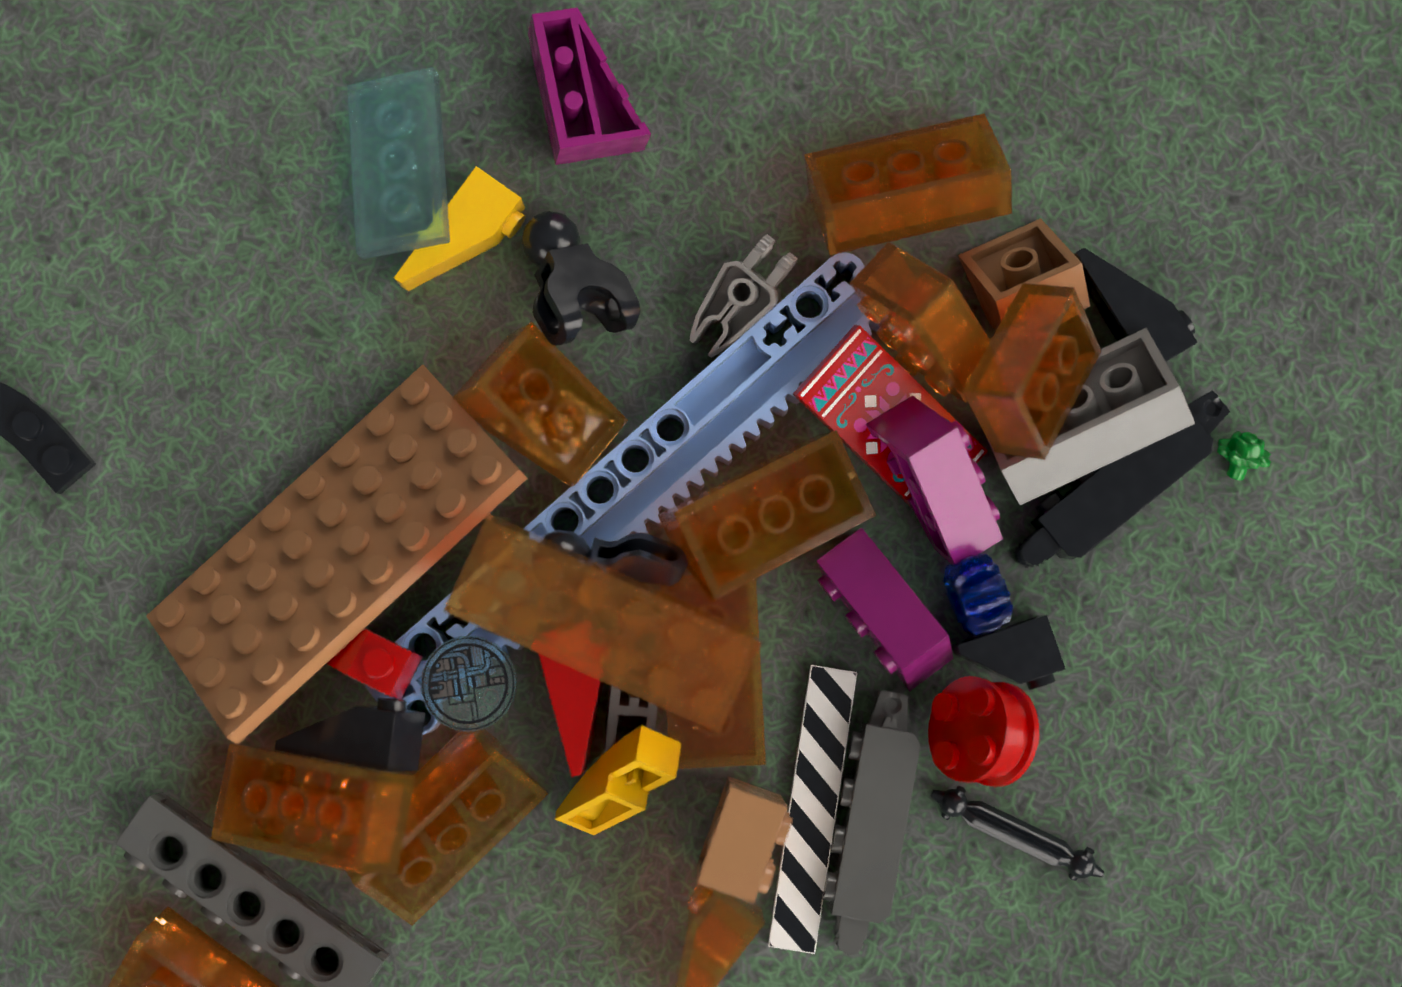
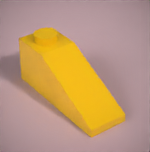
M476 166L394 276V279L402 288L410 291L499 245L505 235L508 238H512L521 228L526 217L522 214L525 209L522 198Z

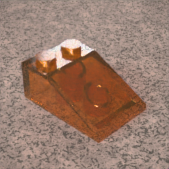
M532 322L509 334L452 397L487 432L570 487L577 484L628 422V419L555 345L549 343L545 335Z
M698 884L687 900L689 902L687 906L689 912L674 987H717L765 924L763 911L755 903Z

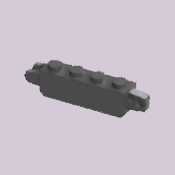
M879 690L868 723L862 722L861 732H852L848 759L855 760L852 779L844 778L839 805L847 807L844 826L836 824L834 828L831 853L838 854L835 873L827 871L822 900L830 901L829 910L831 914L837 915L834 941H837L838 950L847 954L848 957L854 954L859 955V951H863L862 947L865 946L863 941L866 940L869 922L880 923L891 914L921 747L915 735L907 731L908 696L891 691Z

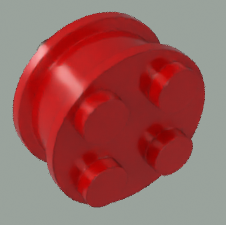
M967 676L950 683L933 699L928 725V742L933 762L945 776L957 782H978L985 786L1002 787L1015 782L1027 771L1035 757L1041 739L1036 709L1030 697L1021 688L1010 683L991 682L984 678Z

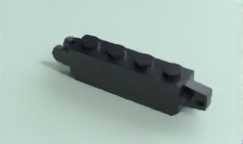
M1212 390L1187 404L1195 424L1073 480L1076 486L1063 496L1058 491L1049 495L1035 507L1040 513L1039 516L1031 521L1036 530L1022 540L1023 543H1019V546L1015 547L1016 563H1020L1025 568L1029 566L1032 568L1034 565L1039 566V564H1043L1044 560L1047 561L1055 554L1063 559L1073 560L1075 558H1082L1212 453L1214 439L1210 433L1230 413L1227 406Z

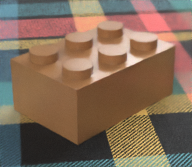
M729 776L727 777L697 863L698 884L751 903L755 902L758 891L767 894L776 865L773 864L774 859H771L773 847L775 844L784 845L792 823V817H789L790 813L787 812V805L780 794Z

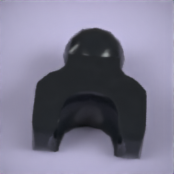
M545 211L534 216L525 225L522 236V245L526 256L539 267L534 276L540 288L533 303L532 313L545 338L555 346L572 343L582 328L583 316L580 309L595 315L609 332L616 333L633 329L640 315V305L625 273L613 264L598 258L588 243L579 245L580 236L577 226L565 214Z
M556 530L545 534L532 550L531 558L533 572L540 583L551 589L562 591L577 587L575 599L589 604L594 609L596 617L602 626L616 634L619 609L662 613L656 602L635 590L636 586L644 583L672 586L682 578L688 566L686 554L680 547L646 533L626 535L617 541L611 542L594 538L592 546L589 548L584 538L574 532Z

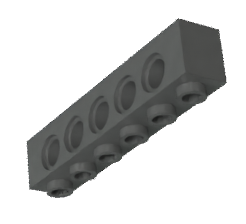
M163 792L148 796L115 843L126 851L124 858L129 863L141 870L148 871L150 868L164 878L162 884L167 890L181 898L189 896L203 906L201 912L205 917L218 925L224 926L226 923L241 933L239 939L242 943L258 953H263L264 950L280 961L278 967L295 980L301 981L304 978L316 987H368L390 955ZM170 836L179 839L183 845V856L179 861L172 859L166 851V842ZM207 864H213L220 869L222 883L219 888L212 887L206 882L204 869ZM245 891L253 892L259 897L261 910L258 915L250 914L244 909L242 896ZM283 919L293 920L298 925L300 937L297 942L288 941L282 936L280 924ZM320 947H330L336 951L339 957L338 968L328 969L320 963L318 958Z

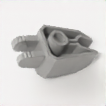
M768 234L756 244L743 262L733 261L723 264L695 316L690 333V341L692 343H698L716 321H721L723 325L722 335L708 353V356L711 358L721 355L781 302V290L777 287L788 275L798 258L789 252L777 262L775 269L768 278H764L755 269L773 249L775 240Z

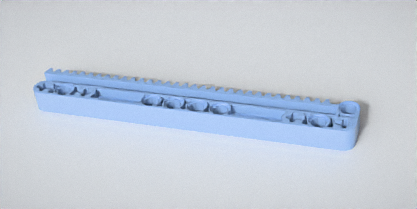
M844 252L830 257L395 643L415 652L414 644L416 639L420 635L427 633L434 638L437 650L447 643L448 639L440 629L433 626V622L437 620L438 625L445 626L455 616L451 610L454 605L463 608L469 606L470 611L466 614L469 624L467 626L455 624L445 633L452 636V640L464 637L486 640L499 648L509 661L510 657L507 646L516 650H521L524 647L520 634L524 633L530 637L538 634L534 624L536 620L549 625L552 622L548 612L550 608L563 613L566 610L562 600L564 595L576 600V587L567 591L551 589L539 582L532 568V550L545 534L556 531L553 522L559 512L571 510L577 514L579 522L574 533L584 538L589 548H591L594 538L611 542L634 533L648 534L645 526L648 521L661 526L663 522L659 511L664 509L674 514L677 511L673 501L675 497L688 502L690 500V493L687 488L689 484L701 490L704 487L701 475L703 472L714 478L718 475L715 461L718 460L726 465L732 463L730 448L743 453L746 450L744 436L754 441L760 437V430L757 424L770 429L774 424L772 412L783 417L788 411L786 400L796 405L800 402L793 393L854 325H860L871 336L870 329L879 332L886 323L884 317L893 320L900 310L896 298L891 292L888 294L884 292L865 271L862 261L854 254ZM836 270L841 274L847 270L852 273L849 281L850 285L845 281L841 282L832 290L831 296H829L825 289L832 284ZM803 298L814 299L820 305L821 313L814 318L803 317L797 311L796 303ZM788 317L792 326L783 335V346L780 347L776 343L767 346L764 343L767 335L766 330L769 329L772 333L778 332L785 326ZM672 418L681 422L684 431L679 439L669 442L659 437L657 429L662 421ZM632 449L643 450L649 456L648 465L640 472H630L623 466L625 454ZM600 479L608 480L614 487L611 499L602 504L592 502L588 496L590 485ZM461 639L445 645L435 653L425 671L424 693L428 705L437 717L443 721L444 716L433 705L428 691V677L435 660L444 651L455 645L473 643L487 647L502 662H507L499 650L484 641ZM468 646L459 647L453 649V651L464 650L469 648ZM470 646V647H471L472 660H473V666H475L473 648H472V646ZM474 647L476 665H478L476 647ZM477 647L479 665H481L480 654L482 664H484L482 649L480 648L479 654V648ZM462 653L445 654L442 657L460 656L465 660L466 667H470L468 658ZM495 657L491 658V666H494L492 659H496ZM450 658L452 669H455L453 658ZM489 658L486 659V666H485V668L482 669V670H479V671H481L482 673H484L485 671H487V669L489 668V665H490ZM421 660L401 699L407 701L406 709L408 710L417 700L425 702L422 692V677L428 660ZM483 666L467 668L466 671L480 669ZM464 668L458 669L460 679L466 678ZM489 669V675H492L491 671L496 672V669ZM457 670L449 671L447 674L457 673ZM443 671L444 681H447L446 671ZM479 671L467 672V676L479 674ZM442 673L432 674V677L442 675ZM458 674L449 675L448 679L458 678ZM475 676L476 686L479 687L481 685L480 676H478V680L477 676ZM443 677L431 678V682L443 680ZM468 677L469 686L473 687L472 679ZM455 679V680H454L455 692H456V695H458L457 681H456V679ZM466 682L461 683L462 694L467 693L464 685ZM365 685L376 701L378 698H392ZM460 696L453 697L459 701L461 700ZM448 698L435 700L436 704L443 712V703ZM432 714L429 723L423 727L422 735L434 731L442 722Z

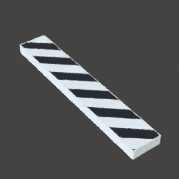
M810 665L788 807L792 823L786 841L782 846L768 947L815 954L823 905L822 897L829 865L857 672Z

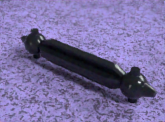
M962 786L946 791L933 789L931 797L939 803L942 810L941 816L944 819L949 820L950 817L961 815L966 823L975 829L1053 866H1067L1070 872L1068 876L1073 881L1089 876L1103 877L1104 870L1096 864L1093 857V849L1087 847L1085 850L1073 851L1066 841L982 801H967L964 794L966 790Z

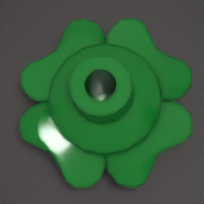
M1236 431L1231 438L1219 439L1217 442L1219 446L1217 453L1225 457L1230 463L1226 474L1232 479L1244 480L1248 469L1270 466L1271 461L1269 458L1271 454L1264 450V440L1257 438L1253 433Z

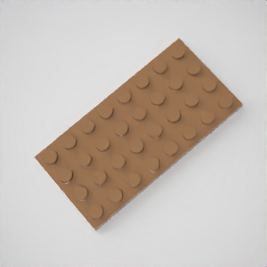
M422 364L146 617L225 737L238 745L517 489L527 477Z

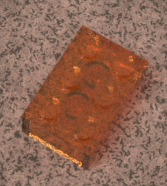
M888 242L849 283L861 299L857 303V307L868 319L879 325L876 334L887 346L897 351L898 354L894 359L911 376L915 377L918 372L924 375V379L929 386L941 396L945 397L948 393H951L966 403L1003 363L952 279L892 243Z
M1023 283L1013 302L1008 305L1005 316L994 336L988 341L986 350L975 370L966 381L963 393L996 453L1045 460L1102 352L1074 287Z

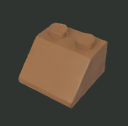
M1041 218L958 255L988 322L1006 344L1026 337L1032 332L1059 320L1066 319L1072 314L1090 307L1081 261Z

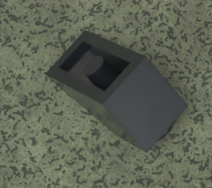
M1047 615L1036 616L951 645L955 655L1014 684L1026 683L1029 690L1055 682L1053 673L1066 669Z

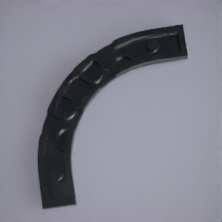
M0 382V436L12 444L28 460L55 493L62 494L94 467L96 463L50 412L32 398Z

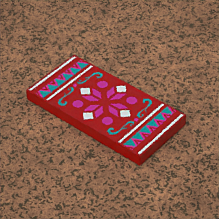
M854 325L793 393L812 414L909 506L910 504L907 499L912 496L902 473L893 475L887 464V461L894 458L890 448L877 436L872 437L866 423L912 395L949 422L957 421L860 325ZM962 426L970 440V445L966 447L969 457L978 463L988 451Z

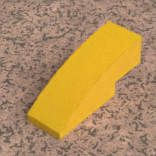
M643 725L639 726L608 749L587 770L556 810L555 820L596 835L646 810L649 791L676 778L681 742Z

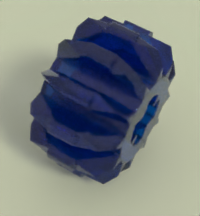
M986 553L978 554L977 556L972 555L961 559V562L955 565L950 564L946 566L943 580L947 589L946 595L950 600L951 609L956 614L957 621L963 625L965 631L975 635L984 632L988 634L1000 629L1002 625L1011 621L1013 605L1010 601L1011 593L1007 589L1006 579L1002 577L999 566L993 563L990 556Z

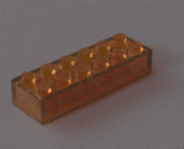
M490 513L487 514L444 611L717 733H720L761 646V641L755 633Z

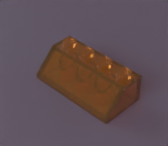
M837 430L816 435L658 515L670 542L680 547L686 554L688 559L687 570L712 600L722 597L876 516Z
M479 723L466 724L463 728L481 727ZM484 727L476 730H460L335 850V853L356 888L413 926L548 795V792L501 742Z

